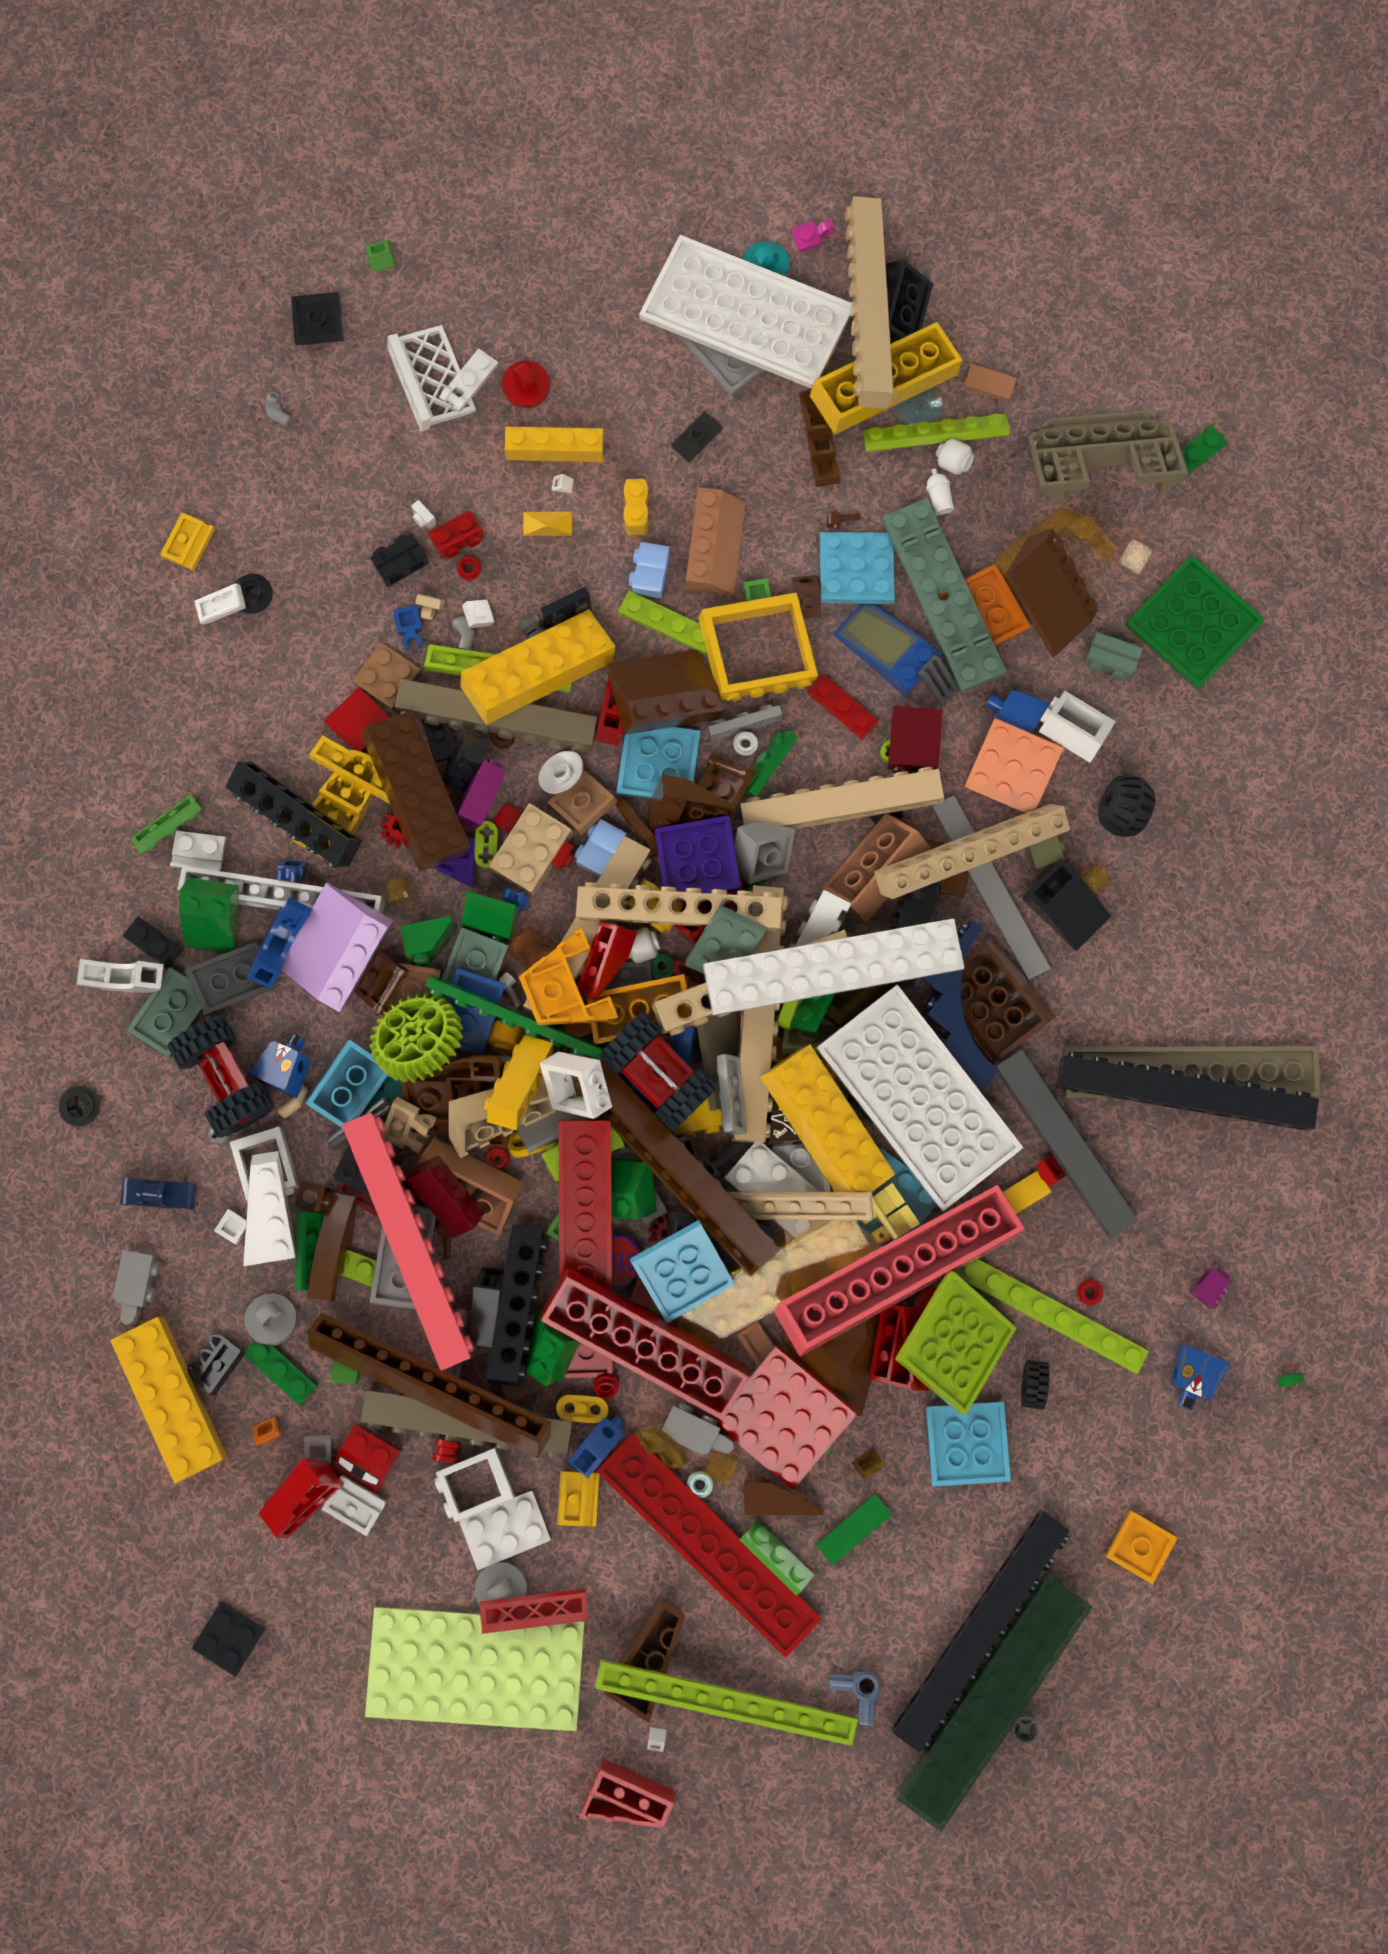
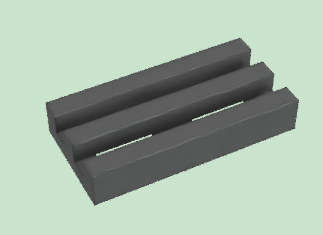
M933 655L918 672L936 702L943 707L947 704L945 700H950L953 697L951 693L959 691L942 660L936 655ZM928 670H929L930 673L932 674L933 679L935 680V682H936V683L939 685V687L941 688V690H942V692H943L942 694H940L939 690L937 689V687H936L935 684L933 683L932 679H931L930 676L928 675V673H927Z

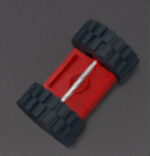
M643 1011L603 1049L598 1057L616 1075L621 1071L657 1109L673 1094L655 1114L674 1132L719 1086L702 1068L694 1074V1071L657 1036L662 1031V1028Z
M217 1015L213 1018H207L203 1022L200 1021L193 1027H188L186 1031L180 1032L178 1036L172 1038V1041L168 1043L167 1047L179 1069L185 1070L188 1067L190 1069L195 1065H199L218 1102L205 1112V1116L217 1138H223L234 1132H239L241 1129L259 1121L260 1118H264L275 1108L263 1084L259 1083L253 1084L251 1087L248 1086L244 1073L239 1070L235 1063L234 1055L229 1046L237 1041V1037L224 1015Z

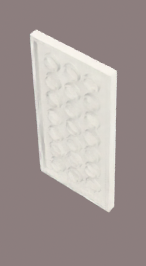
M679 235L639 313V318L812 389L814 380L821 378L851 318V303Z
M898 985L891 988L816 1047L817 1051L941 1211L946 1210L1023 1148Z

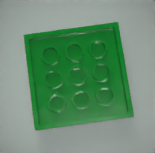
M1191 555L1129 619L1125 626L1196 690H1199L1265 619Z

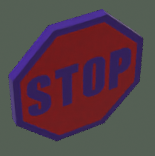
M612 1235V1287L625 1288L638 1276L630 1258L641 1253V1250L628 1236Z

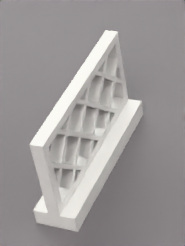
M442 325L398 337L397 333L388 336L387 349L421 432L430 429L431 425L462 417L476 411L472 399L469 401L468 407L458 412L450 402L446 403L436 398L440 389L443 390L447 386L444 384L447 376L455 378L460 372ZM438 333L442 340L439 347L427 342L430 336ZM415 342L420 347L415 354L407 350L404 344ZM424 347L436 352L432 361L419 356ZM439 354L449 358L450 363L447 368L435 363ZM416 361L429 366L425 375L414 370ZM432 368L444 373L440 382L428 377ZM425 382L437 387L433 396L423 392L422 387ZM455 392V393H454V394H456L458 397L462 396V395L459 394L458 392ZM433 403L446 408L444 413L433 417L431 412Z

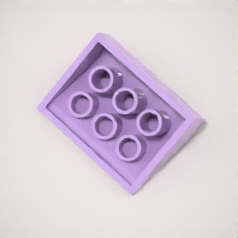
M327 882L312 907L310 916L291 945L282 971L317 1000L340 1012L350 999L393 920Z

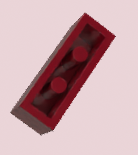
M439 1155L418 1164L407 1178L408 1183L452 1238L475 1229L485 1214Z

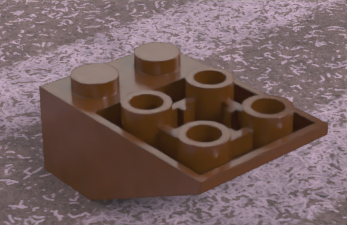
M662 774L647 809L649 830L655 831L656 828L728 815L731 820L736 805L686 778Z

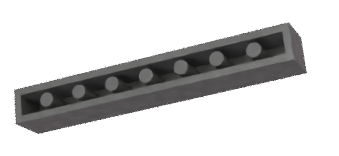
M1020 1050L995 1067L998 1070L997 1075L1049 1152L1054 1156L1108 1239L1114 1238L1138 1222L1135 1217L1137 1211L1130 1202L1126 1203L1120 1195L1123 1193L1121 1187L1115 1180H1110L1106 1174L1108 1172L1106 1165L1101 1159L1097 1160L1091 1152L1094 1149L1088 1139L1085 1137L1082 1139L1077 1131L1079 1126L1071 1116L1067 1117L1063 1111L1064 1104L1057 1095H1052L1048 1089L1050 1084L1043 1074L1039 1075L1034 1068L1036 1064L1029 1053L1025 1054Z

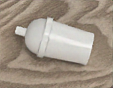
M934 468L932 469L933 475L927 481L926 490L929 492L936 515L950 513L954 511L950 480L943 474H937V470Z

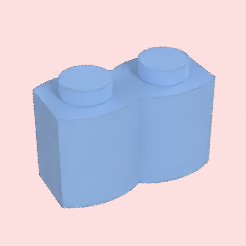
M641 542L640 548H635L633 563L637 565L635 572L631 571L629 576V586H632L634 593L662 598L670 558V546Z
M600 819L598 824L594 823L587 833V836L590 837L585 846L581 844L575 853L577 866L600 878L623 837H627L626 832Z

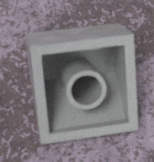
M758 821L738 827L734 846L739 877L747 884H752L787 873L795 830Z

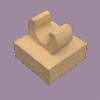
M417 594L415 604L423 606L421 618L433 620L435 609H443L446 600L425 594Z

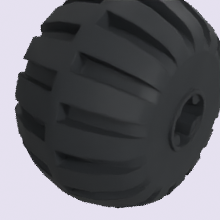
M1124 775L1113 779L1106 787L1099 803L1098 819L1101 825L1115 836L1130 837L1139 834L1147 826L1153 814L1152 812L1155 807V792L1153 788L1138 776Z

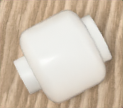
M949 439L945 444L941 443L936 451L939 467L955 475L967 472L973 463L974 455L972 454L971 447L956 439Z
M646 927L634 931L637 932L628 959L632 958L635 963H641L656 958L658 950L661 949L656 932L654 930L650 931Z

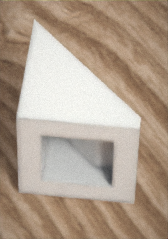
M565 474L554 476L552 491L571 493L574 479Z
M650 1727L647 1749L663 1752L667 1730Z

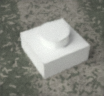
M417 500L411 506L414 513L412 518L421 528L425 526L431 531L437 526L435 517Z
M488 600L466 601L462 605L469 628L486 627L494 623Z
M228 1209L214 1231L238 1245L246 1232L247 1220Z

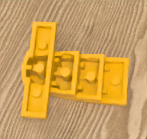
M322 735L310 752L309 757L334 773L321 787L319 796L312 805L355 834L374 795L389 804L390 802L368 754L356 750H348ZM292 839V841L296 844L302 846L303 848L306 847V845L302 842Z

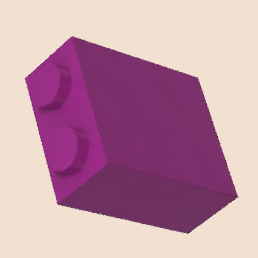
M488 759V761L483 760L476 774L469 782L455 810L462 826L471 830L482 826L506 774V771L501 769L502 765L491 759Z

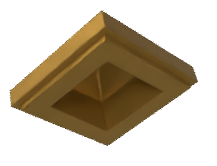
M873 1448L852 1462V1465L863 1480L876 1475L885 1467V1464Z

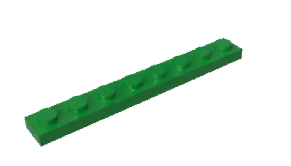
M431 975L427 981L426 987L431 988L430 993L441 998H444L445 995L454 998L453 1002L459 1006L468 1008V1005L478 1008L477 1013L485 1017L491 1018L492 1015L502 1018L501 1023L512 1028H515L516 1025L525 1028L524 1033L538 1038L539 1035L549 1038L548 1041L552 1042L556 1047L562 1048L563 1045L572 1048L571 1052L581 1057L589 1055L596 1058V1060H601L598 1055L604 1048L599 1045H595L551 1025H537L533 1017Z

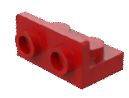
M471 510L427 532L441 559L445 557L448 559L453 558L460 553L461 549L467 546L470 548L475 547L484 538L483 530L478 525Z

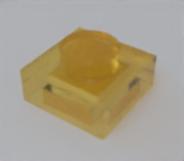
M715 1450L704 1470V1474L727 1486L739 1461Z

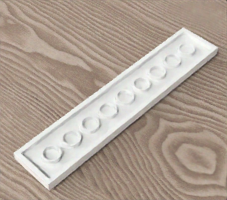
M954 919L703 964L713 1016L965 969Z

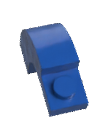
M290 897L287 899L284 906L279 908L258 948L247 977L248 979L271 989L281 974L288 951L298 932L310 916L312 908Z

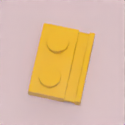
M181 512L160 556L194 572L215 531L214 526L205 524L203 521Z
M560 1471L557 1525L596 1527L599 1489L598 1473L594 1472L586 1478L580 1472Z

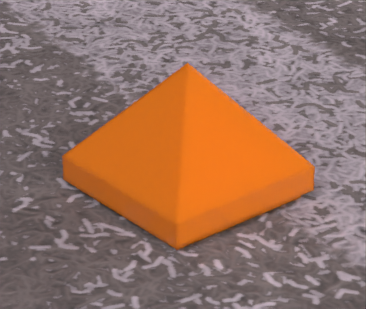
M276 1416L252 1427L256 1446L273 1443L280 1436Z

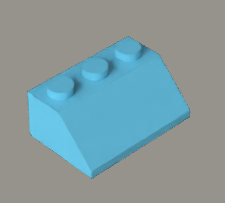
M347 1040L305 1101V1104L343 1128L342 1124L359 1118L387 1075L378 1067L369 1052L351 1040Z

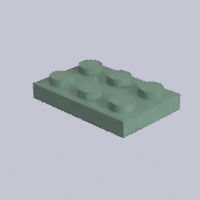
M719 905L687 957L685 966L704 974V963L749 956L764 935L766 926Z
M461 927L442 979L452 983L456 969L461 968L496 980L509 945Z
M169 967L162 977L161 989L152 992L127 1029L128 1032L169 1058L172 1057V1054L167 1047L168 1043L172 1041V1038L178 1036L180 1032L186 1031L188 1027L193 1026L202 1013L188 978Z

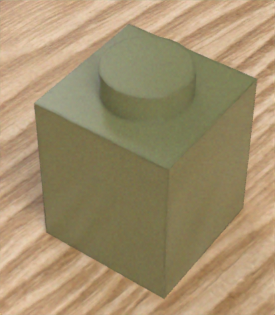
M1058 836L1024 848L1031 868L1038 869L1058 862L1061 859L1064 860L1065 846L1062 839L1058 838Z

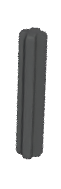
M383 1097L364 1110L359 1117L372 1113L375 1117H381L391 1109L392 1104L387 1097ZM339 1128L327 1137L326 1142L332 1149H336L348 1139L344 1129Z

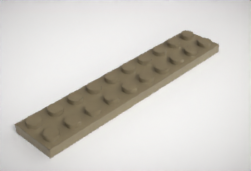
M1318 1046L1063 1048V1056H1068L1069 1052L1083 1054V1059L1093 1060V1057H1103L1109 1059L1108 1063L1118 1064V1061H1127L1134 1063L1136 1068L1143 1069L1144 1065L1159 1067L1160 1072L1169 1073V1070H1179L1184 1072V1076L1194 1077V1074H1203L1210 1076L1209 1080L1219 1082L1220 1078L1235 1080L1236 1085L1245 1086V1083H1256L1261 1085L1260 1089L1270 1090V1087H1279L1286 1089V1093L1289 1094L1302 1091L1311 1093L1312 1098L1321 1097ZM1065 1090V1099L1110 1098Z

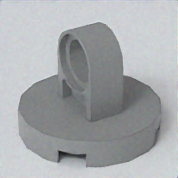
M276 1293L264 1294L255 1298L246 1310L245 1327L250 1337L259 1344L279 1345L287 1341L295 1331L297 1313L292 1302L285 1296Z
M499 1561L487 1566L480 1572L475 1583V1595L479 1605L480 1601L526 1596L527 1593L525 1575L517 1566L507 1562Z

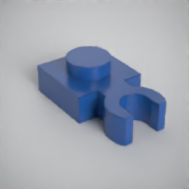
M417 605L394 609L393 614L397 633L399 636L405 635L403 638L405 650L409 651L408 644L412 640L417 641L418 647L422 648V640L416 634V632L423 631Z
M283 859L277 866V880L288 879L291 882H296L307 872L308 862Z
M509 888L504 891L502 901L516 905L519 913H521V910L528 911L530 899L525 896V893H516Z

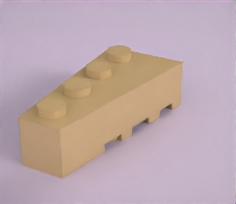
M544 1078L520 1125L528 1126L556 1112V1110L552 1109ZM494 1088L449 1101V1138L460 1158L469 1154L467 1150L477 1145L481 1149L490 1144V1139L500 1134H503L505 1137L514 1131L513 1129L487 1122V1111L484 1110V1104L488 1095L492 1096Z

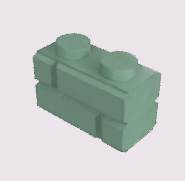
M1096 631L1083 664L1089 665L1088 668L1094 672L1101 673L1105 671L1111 673V676L1116 680H1130L1136 670L1143 647Z

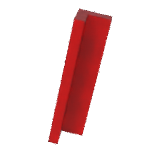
M586 1588L480 1601L482 1634L588 1621Z

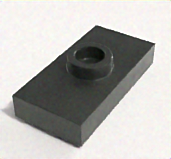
M704 411L671 444V447L690 463L722 430V426Z

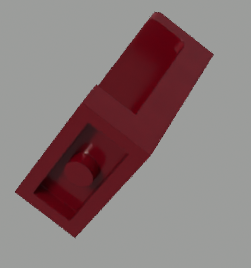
M893 706L891 711L887 769H892L893 773L902 771H916L918 773L919 769L925 767H933V770L939 768L943 710Z

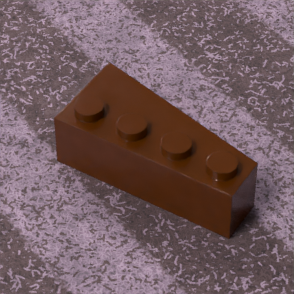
M659 1596L618 1663L666 1674L672 1651L685 1618L682 1609ZM603 1690L606 1696L649 1723L655 1702Z

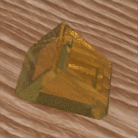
M1132 539L1117 564L1138 576L1153 550Z

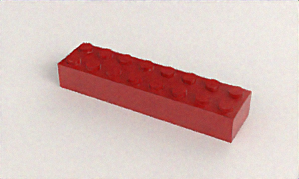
M569 1267L542 1310V1322L721 1420H724L750 1378L747 1365L671 1323H666L660 1317Z

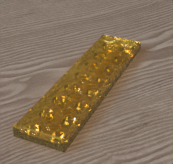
M831 1220L779 1248L780 1250L751 1278L742 1268L730 1274L735 1283L734 1286L675 1318V1321L681 1330L712 1345L774 1312L773 1310L779 1302L874 1251L857 1220Z

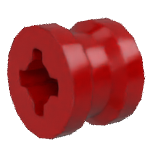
M435 1438L434 1444L437 1447L436 1452L432 1455V1460L458 1463L456 1454L461 1442Z

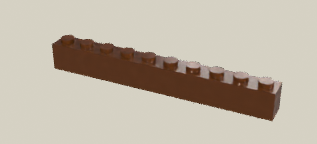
M600 1060L612 1108L601 1114L603 1119H611V1127L689 1212L700 1221L701 1225L751 1278L780 1250L774 1240L762 1231L755 1219L750 1217L740 1207L738 1201L731 1197L722 1188L721 1183L709 1174L702 1162L696 1159L687 1150L685 1144L678 1140L670 1132L669 1128L656 1117L649 1105L634 1093L632 1087ZM578 1080L574 1087L583 1096L581 1085Z
M322 1312L308 1331L309 1349L531 1456L538 1458L550 1439V1421L448 1372L441 1371L425 1361Z

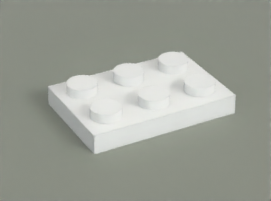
M533 1490L459 1520L477 1570L551 1541Z

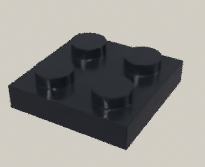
M339 292L291 296L294 342L296 346L344 341Z
M586 587L541 608L544 625L547 630L582 612L592 611L590 595Z
M221 1601L191 1649L236 1677L266 1629Z

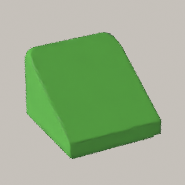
M386 240L365 246L372 272L395 267L389 241Z
M334 1361L330 1382L358 1384L359 1372Z

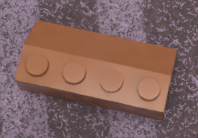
M698 487L686 575V590L734 595L746 506L745 501L723 490Z
M886 813L822 889L851 903L849 912L867 923L888 898L880 894L874 871L928 851L931 847L917 830Z
M434 1137L421 1155L419 1164L439 1155L485 1213L477 1225L500 1236L519 1200L525 1183L470 1155L460 1158L454 1147Z

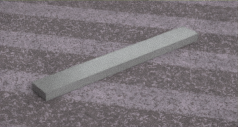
M954 795L945 799L944 804L932 806V810L950 842L975 833ZM989 861L966 870L970 873L969 877L1025 978L1029 981L1050 970V966L992 862Z

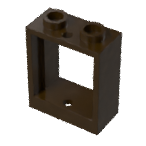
M884 984L861 988L840 1010L830 1004L824 1018L840 1029L888 990Z

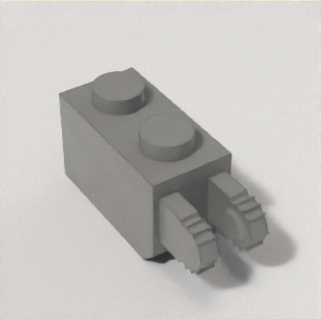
M122 1250L113 1298L117 1303H122L120 1320L125 1325L137 1324L142 1308L148 1307L149 1302L152 1303L154 1300L155 1287H152L154 1277H158L161 1268L158 1256Z
M682 1403L679 1404V1407L673 1405L660 1435L701 1455L709 1453L711 1448L719 1452L722 1451L723 1454H730L734 1450V1442L719 1433L720 1428L716 1426L717 1420L705 1414L701 1419L693 1415V1408Z

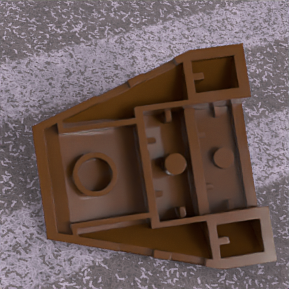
M473 1055L452 1061L450 1064H443L441 1066L442 1071L439 1069L433 1071L434 1077L427 1074L424 1081L417 1077L415 1083L410 1081V1079L406 1083L401 1081L403 1099L418 1107L419 1115L429 1114L437 1118L434 1126L430 1127L429 1131L434 1133L440 1131L449 1134V1101L493 1089L497 1078L503 1076L505 1063L499 1056ZM500 1134L490 1139V1144L483 1148L508 1149L507 1145L510 1134L505 1137L503 1134Z
M880 1313L802 1356H799L782 1327L783 1342L788 1353L859 1411L857 1416H862L872 1381L869 1379Z

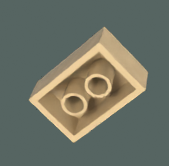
M529 803L493 858L489 868L497 875L534 897L553 868L552 861L564 842L569 843L573 837L572 829Z

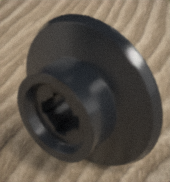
M247 574L235 582L241 587L246 606L245 609L240 611L248 614L259 613L265 610L271 603L273 589L265 577L258 574ZM255 588L256 593L247 596V590Z

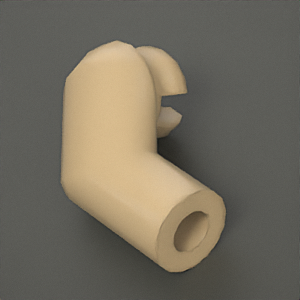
M303 1084L297 1098L292 1097L278 1108V1112L283 1118H287L302 1106L308 1095V1088H305Z

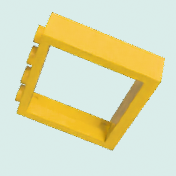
M797 593L702 609L698 619L713 679L719 688L722 700H732L735 702L740 700L741 697L749 695L751 698H757L771 691L779 694L788 691V688L798 687V689H804L805 686H811L818 677ZM790 611L805 671L728 685L714 625Z

